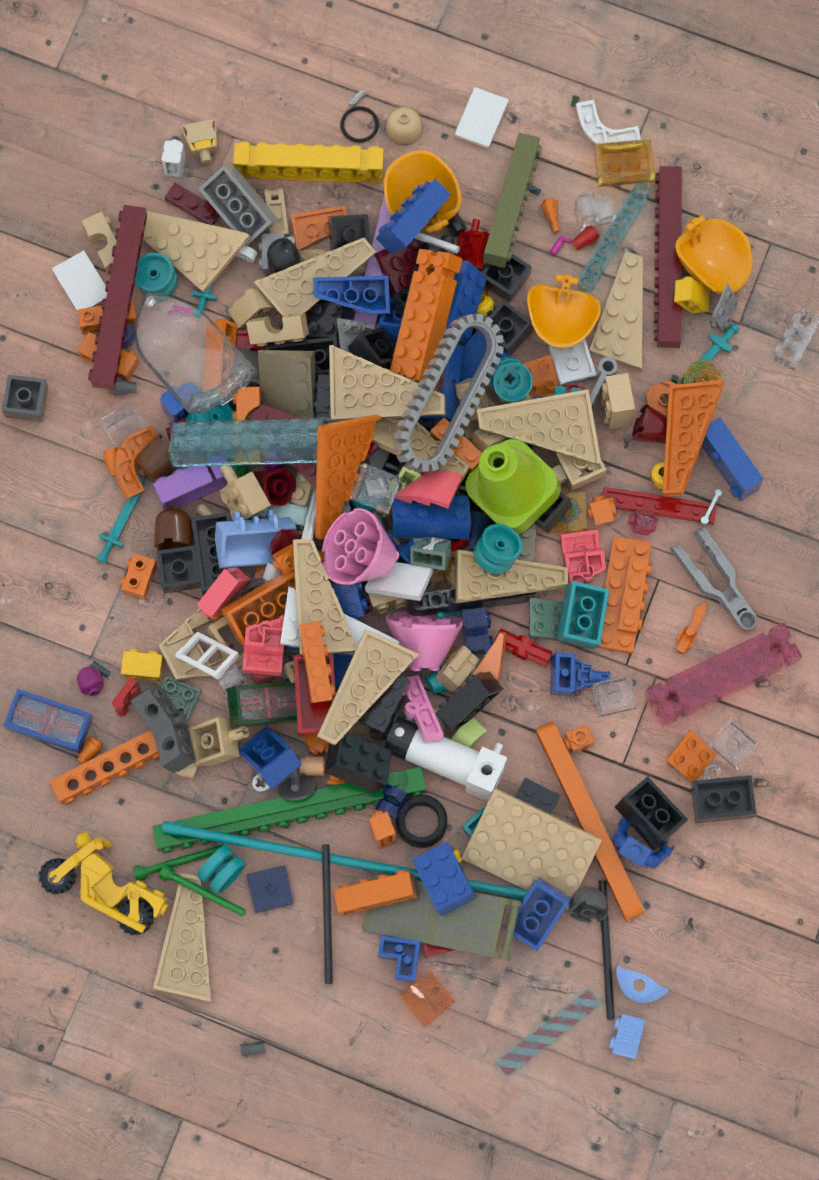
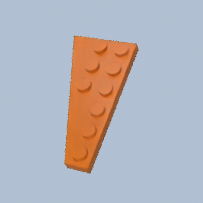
M723 380L669 385L663 494L665 496L684 494L725 384Z

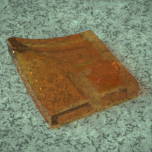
M431 971L399 995L424 1027L455 1003V1000Z

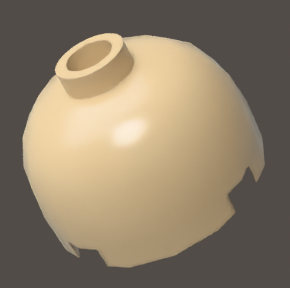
M407 107L397 108L392 111L386 122L387 136L398 145L407 143L409 145L417 141L422 133V121L419 114Z

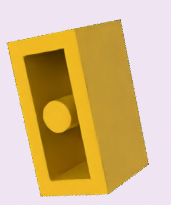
M684 277L682 280H676L674 302L692 314L709 312L710 290L697 282L693 277Z
M129 649V652L124 651L121 668L123 678L130 679L132 677L139 680L161 682L164 658L162 655H159V652L148 651L147 654L140 653L141 651L136 649Z

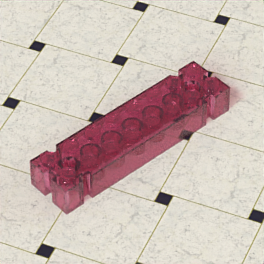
M785 623L771 628L768 636H765L763 632L668 678L664 686L659 682L647 688L645 695L651 707L657 706L658 709L655 715L662 728L675 722L679 714L682 717H686L778 672L782 664L787 668L799 662L802 655L796 643L790 644L791 634ZM772 647H773L774 649L777 648V649H778V652H776V651H771ZM669 697L675 698V702L668 701Z

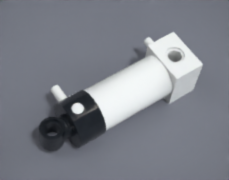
M398 716L394 724L391 725L387 736L369 728V734L372 739L386 741L384 748L391 750L392 756L466 786V793L486 802H489L506 768L507 757L500 754L503 748L501 743H496L493 751L482 747L479 752L444 736L441 740L424 742L417 724L413 722L414 718H408L407 716L405 719Z

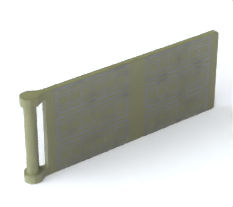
M375 873L373 880H376L377 876L385 874ZM415 881L418 898L366 911L363 931L420 941V943L510 961L512 939L518 911L522 906V902L474 892L476 899L441 916L436 911L423 882ZM506 905H509L511 910L502 953L496 952Z

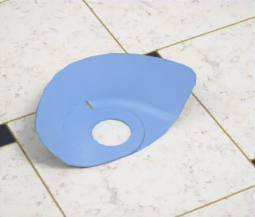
M619 965L616 968L620 988L629 999L635 1002H652L663 997L669 991V989L660 986L646 975L624 969ZM642 979L645 982L646 987L643 991L638 992L633 988L635 980Z

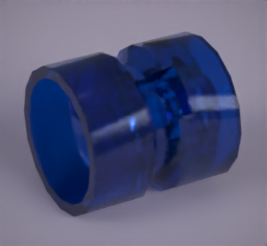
M387 784L382 792L383 798L379 799L375 810L382 811L383 813L388 812L389 817L398 819L402 811L400 806L405 805L409 794ZM391 798L395 799L394 803L390 801Z

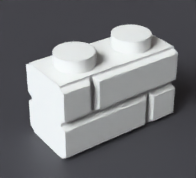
M167 140L164 144V152L161 159L164 173L166 176L181 178L183 177L186 163L184 145L179 140Z

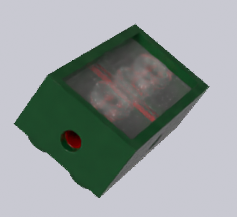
M278 682L235 685L226 689L231 728L297 723L295 683Z

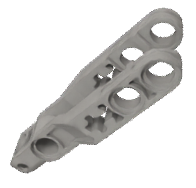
M704 527L695 531L694 535L728 582V587L724 592L713 588L702 571L698 570L691 561L689 553L686 554L679 543L671 547L674 557L703 596L719 601L741 630L750 631L756 626V614L735 586L734 567Z

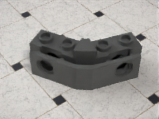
M153 684L137 694L131 700V703L154 734L162 767L175 773L194 763L196 757L188 731L190 726L184 713L177 711L161 686L156 687Z

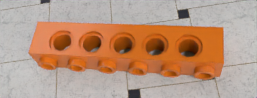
M149 730L50 780L49 782L61 805L64 803L69 805L75 802L76 797L82 794L83 796L91 794L94 791L93 789L98 786H107L111 783L112 779L116 777L122 778L129 774L128 771L144 767L146 762L151 759L154 761L160 759L154 734ZM143 746L149 747V751L146 754H140L139 749ZM130 755L132 758L129 763H122V757ZM107 764L114 765V769L111 772L104 771V767ZM89 773H96V778L93 781H88L86 779ZM76 781L79 783L77 789H69L71 782Z

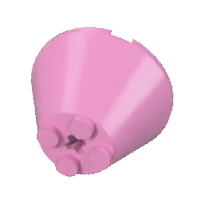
M356 508L354 511L345 512L339 516L329 528L322 547V552H325V562H322L325 572H327L328 577L332 581L341 585L355 584L380 577L386 578L393 568L395 561L399 558V552L396 551L394 544L376 516L361 508Z
M408 612L394 613L393 617H390L389 614L386 615V622L392 638L398 640L399 645L419 654L408 665L412 671H421L422 668L439 671L463 626V619L456 616H446L443 619H438L437 614L412 616Z

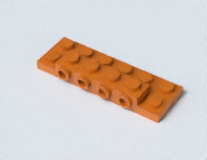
M618 536L613 537L605 589H609L601 642L597 648L633 654L637 630H641L643 619L639 618L640 611L644 612L646 601L642 600L643 593L647 594L649 582H645L646 575H650L652 564L648 563L651 542Z

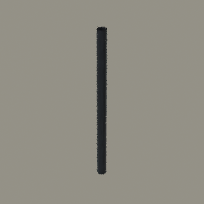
M322 844L325 984H333L330 844Z
M606 880L598 881L599 890L607 898ZM607 916L606 919L601 921L606 1014L607 1020L615 1019L609 917Z

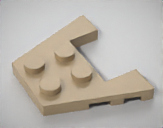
M198 608L179 628L175 629L158 645V649L175 681L212 677L175 657L179 649L184 647L194 636L193 630L209 623L208 617L200 612L201 608ZM199 642L186 655L195 661H198L204 655ZM219 659L211 664L207 660L204 665L216 671L225 659ZM229 667L224 675L234 674L236 672L235 668L231 669Z

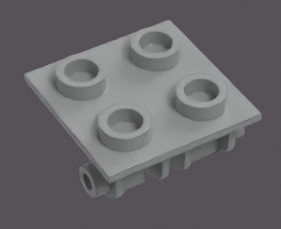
M728 283L725 285L710 320V327L713 329L719 327L722 333H725L727 327L731 324L733 312L738 307V300Z
M337 318L340 349L351 353L347 347L360 333L375 330V326L372 323Z

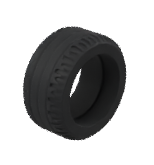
M415 795L406 799L400 805L396 814V828L400 837L407 844L417 848L430 847L439 842L444 836L447 829V813L443 805L434 797ZM416 806H427L433 809L438 816V826L435 832L425 837L411 834L405 826V817L409 810Z

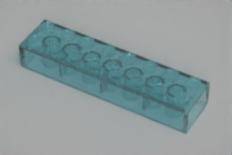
M324 418L177 422L172 425L168 453L173 467L317 463L318 426L324 425L325 420Z

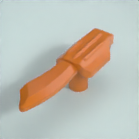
M707 603L697 606L689 628L683 627L677 638L676 650L684 654L695 642L698 636L695 631L704 617Z

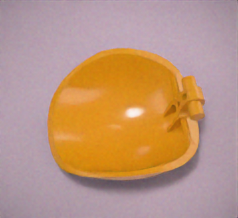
M412 151L397 158L388 167L384 178V195L390 214L392 215L396 210L399 211L402 208L401 203L413 195L411 192L417 185L421 186L425 181L430 182L436 179L451 195L420 232L427 231L429 234L442 230V227L449 224L448 220L457 214L462 202L461 190L452 170L438 156L429 151Z
M703 215L693 218L684 227L686 232L678 238L675 245L682 265L696 281L711 291L722 295L726 283L729 284L733 293L738 291L748 280L753 264L751 246L747 236L738 227L725 220H706Z
M556 274L555 281L562 283L560 287L537 284L529 289L527 295L528 313L536 333L545 343L560 348L574 346L588 336L601 312L600 302L595 296L588 292L569 288L570 284L578 285L579 278L572 277L569 274Z

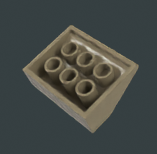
M258 350L261 405L263 404L318 423L316 420L317 412L314 410V399H317V392H315V352Z

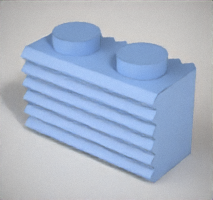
M626 1014L616 1018L614 1029L617 1030L616 1037H611L609 1048L612 1049L611 1054L631 1060L636 1059L645 1024L644 1019Z

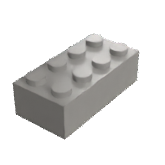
M232 162L223 165L198 188L232 230L245 232L251 236L245 246L253 244L279 220Z

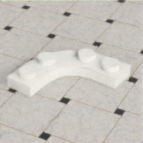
M594 100L576 103L582 131L594 144L610 150H621L642 145L638 126L612 130L600 122Z

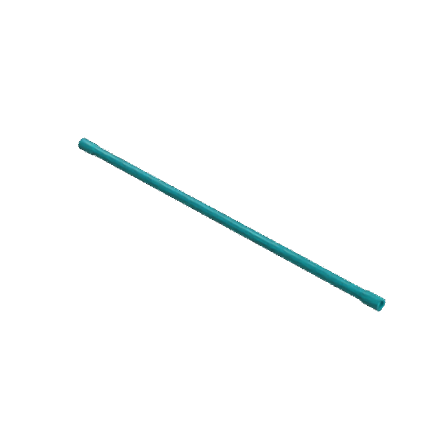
M163 821L161 832L190 836L322 862V851L195 828L169 821ZM330 853V863L390 875H396L395 872L400 870H407V872L409 871L414 875V879L421 880L417 869ZM468 879L474 891L511 897L516 900L523 901L529 892L522 888H511Z

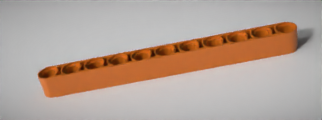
M551 721L536 728V735L581 829L602 839L594 857L625 921H628L643 914L644 910L555 723Z

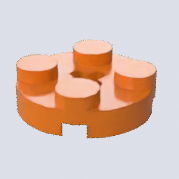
M661 381L656 385L654 384L649 389L646 397L647 405L665 416H668V403L663 404L660 398L668 396L669 400V385H677L671 381Z

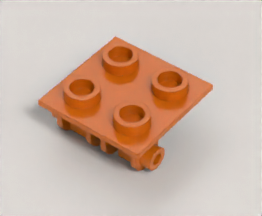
M551 354L523 363L531 372L533 378L532 388L529 392V396L532 399L554 393L555 386H560Z
M689 730L668 757L667 765L672 768L675 767L692 783L699 779L717 754Z

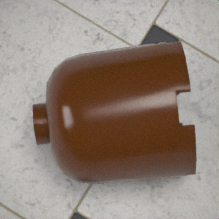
M160 433L138 453L136 458L137 464L140 467L138 472L145 479L149 477L156 481L160 477L169 475L185 461L182 456L178 459L179 453L166 439L161 440L163 436Z
M170 506L156 516L154 548L157 547V551L192 546V522L190 515L186 511L179 509L177 506Z

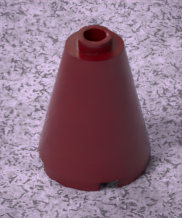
M644 404L639 411L642 415L635 420L632 439L640 442L666 444L667 416L653 407Z
M284 468L253 472L271 505L284 506L291 501V496L296 491V480L291 472Z

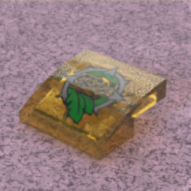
M585 492L562 493L569 498L572 506L549 533L587 530Z

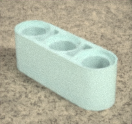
M290 503L284 506L270 504L269 507L255 515L258 516V519H266V511L272 509L273 515H277V518L290 517L297 529L304 530L309 508Z

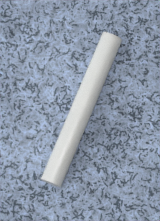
M420 232L415 237L417 240L454 253H458L460 249L457 245Z

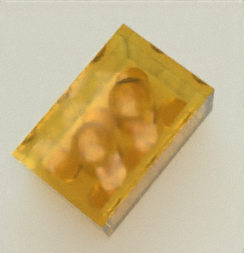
M651 139L595 144L594 156L598 187L653 182L655 170Z

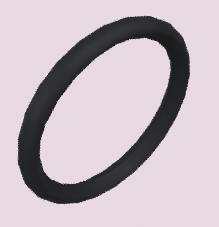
M357 106L350 108L343 114L340 126L346 138L360 143L369 141L376 135L379 129V120L371 109ZM364 110L373 116L375 129L371 135L358 139L351 137L346 132L344 122L351 112Z

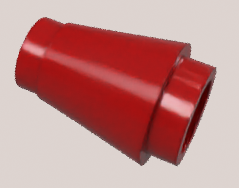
M590 225L589 227L586 226L571 242L578 251L597 242L600 236L596 229Z

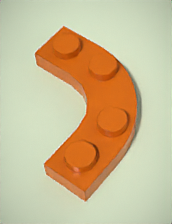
M152 425L131 434L120 444L116 451L114 472L126 499L145 491L134 466L138 453L156 436Z

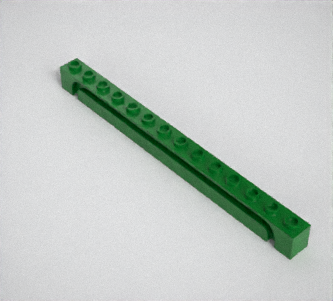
M416 767L402 772L389 773L387 785L376 793L351 783H344L317 789L311 796L301 800L291 801L280 797L176 820L174 823L232 835L247 836L251 834L250 831L258 830L259 832H265L273 826L283 828L289 826L291 822L297 821V824L308 822L309 818L313 817L323 819L328 817L327 814L331 813L342 815L347 813L346 810L349 809L360 811L366 809L365 806L373 804L374 807L382 806L386 801L390 800L393 803L404 800V797L423 795V793H426L422 769L421 767ZM163 824L152 826L157 850L159 852L162 851V853L173 852L174 848L178 847L188 849L193 847V844L200 842L201 845L212 843L211 840L161 832Z

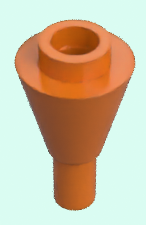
M554 198L544 199L540 206L551 223L553 233L559 232L560 228L557 221L558 200H554Z

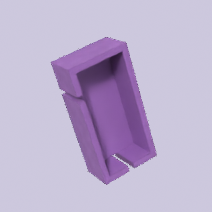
M223 452L210 455L205 462L196 461L189 468L178 469L169 477L163 476L158 478L153 483L163 510L168 509L170 506L180 508L226 487L228 482L219 469L228 463Z

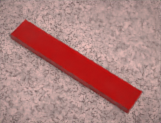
M604 487L602 494L604 497H613L615 507L619 510L700 523L701 518L705 516L710 506L709 503ZM714 505L707 524H714L717 505Z

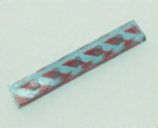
M589 988L496 1060L495 1063L508 1078L597 1009L601 1002Z

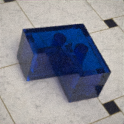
M485 607L462 610L466 647L474 655L487 654L493 645L492 635H488V629L491 628L490 612L486 613Z

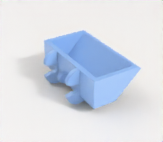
M272 509L266 511V519H258V516H253L252 520H244L243 517H240L239 511L234 512L233 521L216 522L215 544L219 569L267 565L268 561L273 562L274 560L269 554V546L272 539L281 529L296 530L297 527L290 517L277 518V515H273Z

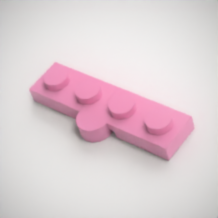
M419 675L406 677L411 681V685L405 696L407 703L404 714L408 718L415 719L424 742L443 739V731Z

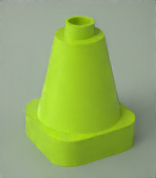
M509 439L501 444H495L485 449L480 457L479 465L467 477L466 491L473 503L495 524L506 525L517 534L526 531L556 502L561 492V485L555 472L524 442L517 439Z

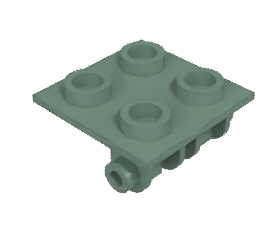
M529 598L528 623L530 638L546 637L557 639L563 602Z

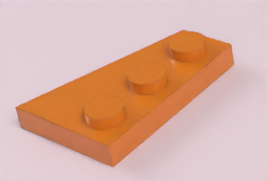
M345 205L291 215L298 251L329 236L328 216L347 215Z

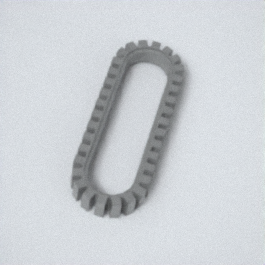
M483 314L465 315L454 320L450 324L452 328L445 330L443 335L447 338L441 339L438 344L442 348L435 350L433 356L436 358L431 359L428 364L431 368L425 369L422 375L426 379H421L417 385L421 389L415 390L412 395L416 399L409 401L407 407L410 409L404 410L401 416L405 420H400L396 426L401 431L394 432L393 440L399 441V444L393 445L394 452H402L397 458L400 463L406 462L404 467L418 473L435 471L448 462L445 458L452 457L454 451L450 448L457 447L459 440L456 438L462 437L465 432L462 427H467L470 422L466 417L473 416L475 412L471 407L478 406L480 399L477 397L483 396L485 389L482 387L488 386L491 380L488 376H493L496 370L493 366H498L501 360L496 355L503 354L504 347L498 346V343L504 342L503 335L496 336L500 328L497 324L491 325L493 320L488 316L483 317ZM469 327L477 328L484 334L487 349L436 452L431 458L423 460L417 457L411 448L410 437L461 335Z

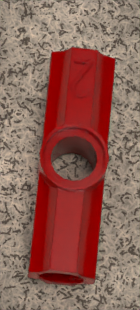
M500 628L495 640L501 632H505L507 634L506 650L510 651L517 658L522 660L528 659L547 667L553 651L535 644L532 639L526 636H517Z

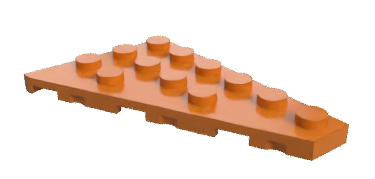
M374 414L318 426L315 538L324 539L331 525L342 515L341 512L346 501H349L354 489V483L359 476L357 471L361 461H365L370 443L374 438L375 434H373L377 420H381L380 415Z

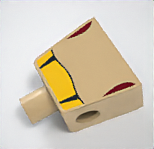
M216 119L181 125L182 133L192 158L200 157L202 165L212 163L211 155L218 153Z

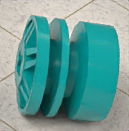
M509 356L501 357L498 366H493L496 369L493 376H488L491 379L489 386L505 401L516 402L522 400L529 394L532 388L533 378L531 372L520 360Z

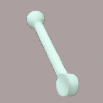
M720 489L715 490V496L705 516L701 518L703 525L708 523V517L718 497L722 495Z

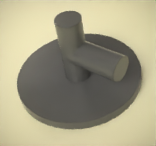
M297 769L291 773L290 779L284 781L279 786L278 792L280 797L285 800H301L311 796L316 791L317 783L311 777L299 776Z

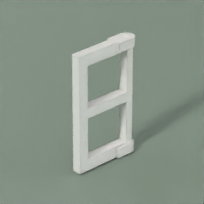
M199 632L184 647H181L175 655L177 659L196 667L217 680L225 674V671L240 656L238 652ZM199 640L211 645L198 661L186 656ZM217 650L230 655L216 671L204 665Z

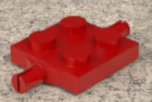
M473 219L470 230L459 232L457 246L460 249L455 255L462 258V261H469L476 269H482L484 252L490 233L478 231L481 221Z

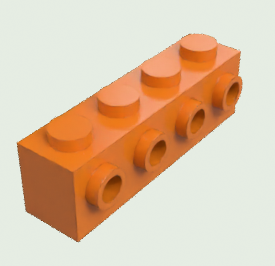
M319 621L299 624L311 703L332 700V695H335L333 683H329L328 676H332L330 664H326L325 656H328L327 644L323 645L322 637L325 636L324 625H320Z
M400 870L395 872L396 875L377 876L376 880L364 879L352 886L351 884L340 885L339 889L334 890L337 911L342 916L418 898L414 875L409 871L407 872V870Z

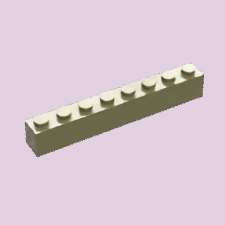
M518 133L485 248L483 263L505 268L506 262L511 260L513 251L510 248L515 246L517 235H514L515 230L519 231L521 220L518 219L519 216L524 214L525 205H523V202L528 200L530 190H527L528 185L532 186L534 175H531V173L536 171L538 160L535 159L536 156L540 157L542 146L539 145L540 137Z

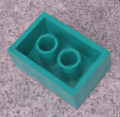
M576 581L569 583L565 590L557 641L590 649L598 647L602 637L609 589Z

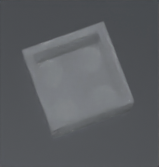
M361 463L357 473L359 476L354 483V489L349 500L388 514L402 478L371 465Z

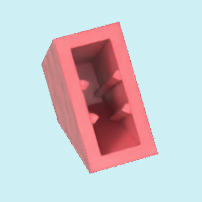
M238 567L224 569L198 602L197 606L201 608L200 612L206 617L218 616L221 613L220 609L227 606L251 579Z

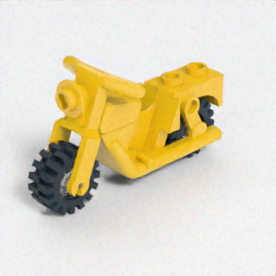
M87 831L83 834L80 833L75 841L79 850L67 860L55 858L46 861L41 866V871L38 874L40 875L39 882L42 884L41 887L45 888L46 892L61 894L70 890L72 885L75 884L76 874L74 871L81 864L80 896L82 902L116 919L117 923L120 924L119 927L124 930L123 932L130 935H140L147 932L154 923L153 918L159 917L160 914L164 915L168 908V904H166L168 899L164 897L165 893L157 889L152 891L146 888L147 884L140 880L136 882L131 881L124 887L117 886L112 879L113 865L100 854L94 853L96 850H101L103 846L107 849L111 848L112 843L104 837H97L92 841ZM128 896L129 901L123 903L120 908L115 907Z

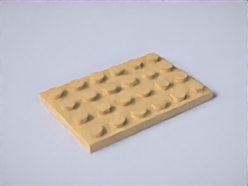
M495 788L461 859L528 891L539 876L572 897L578 891L602 839Z

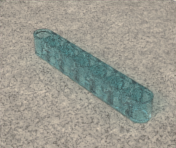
M637 183L628 195L579 276L577 285L579 291L591 293L596 287L648 200L650 188L646 183ZM642 191L645 193V195L640 196L637 194V192ZM633 206L636 210L631 211L627 207ZM625 221L627 225L622 226L618 222ZM616 236L618 240L613 241L609 237ZM607 251L609 255L603 256L600 252ZM597 266L600 268V270L594 271L591 269V267ZM588 281L591 285L584 286L582 282Z

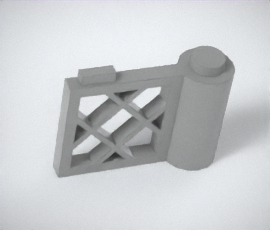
M605 357L599 362L596 377L597 383L590 395L592 411L599 399V395H601L602 383H604L605 377L616 375L618 365L616 360L611 357Z

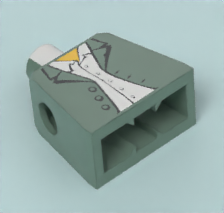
M424 537L412 545L410 549V565L445 571L451 559V541L446 539Z

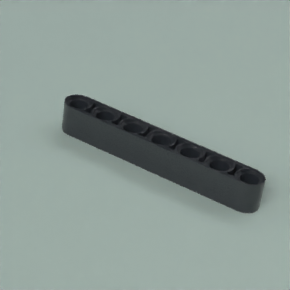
M456 589L424 592L420 601L409 599L406 610L412 616L437 614L438 612L445 613L527 603L529 598H533L537 592L453 603L450 601V597L456 599ZM431 600H436L439 605H434ZM412 602H417L420 607H415Z

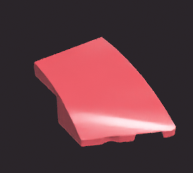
M445 470L425 472L396 493L395 498L410 504L416 501L427 506L434 503L449 508L463 474Z
M598 529L559 534L564 567L568 568V584L572 581L588 582L593 576L606 569L604 550L600 548Z
M284 615L271 621L266 620L258 625L254 624L246 627L242 673L281 676L284 645H280Z

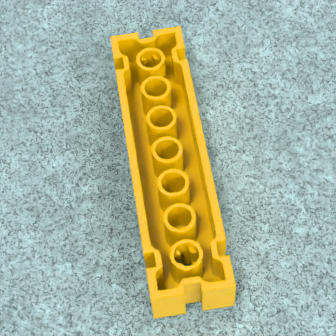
M246 141L235 143L233 164L245 179L258 177V179L351 183L368 181V183L383 184V148L371 146L368 150H363L357 145L351 147L333 145L331 147L321 144L306 146L301 143L287 145L285 143L268 144L266 142H259L257 146H252Z

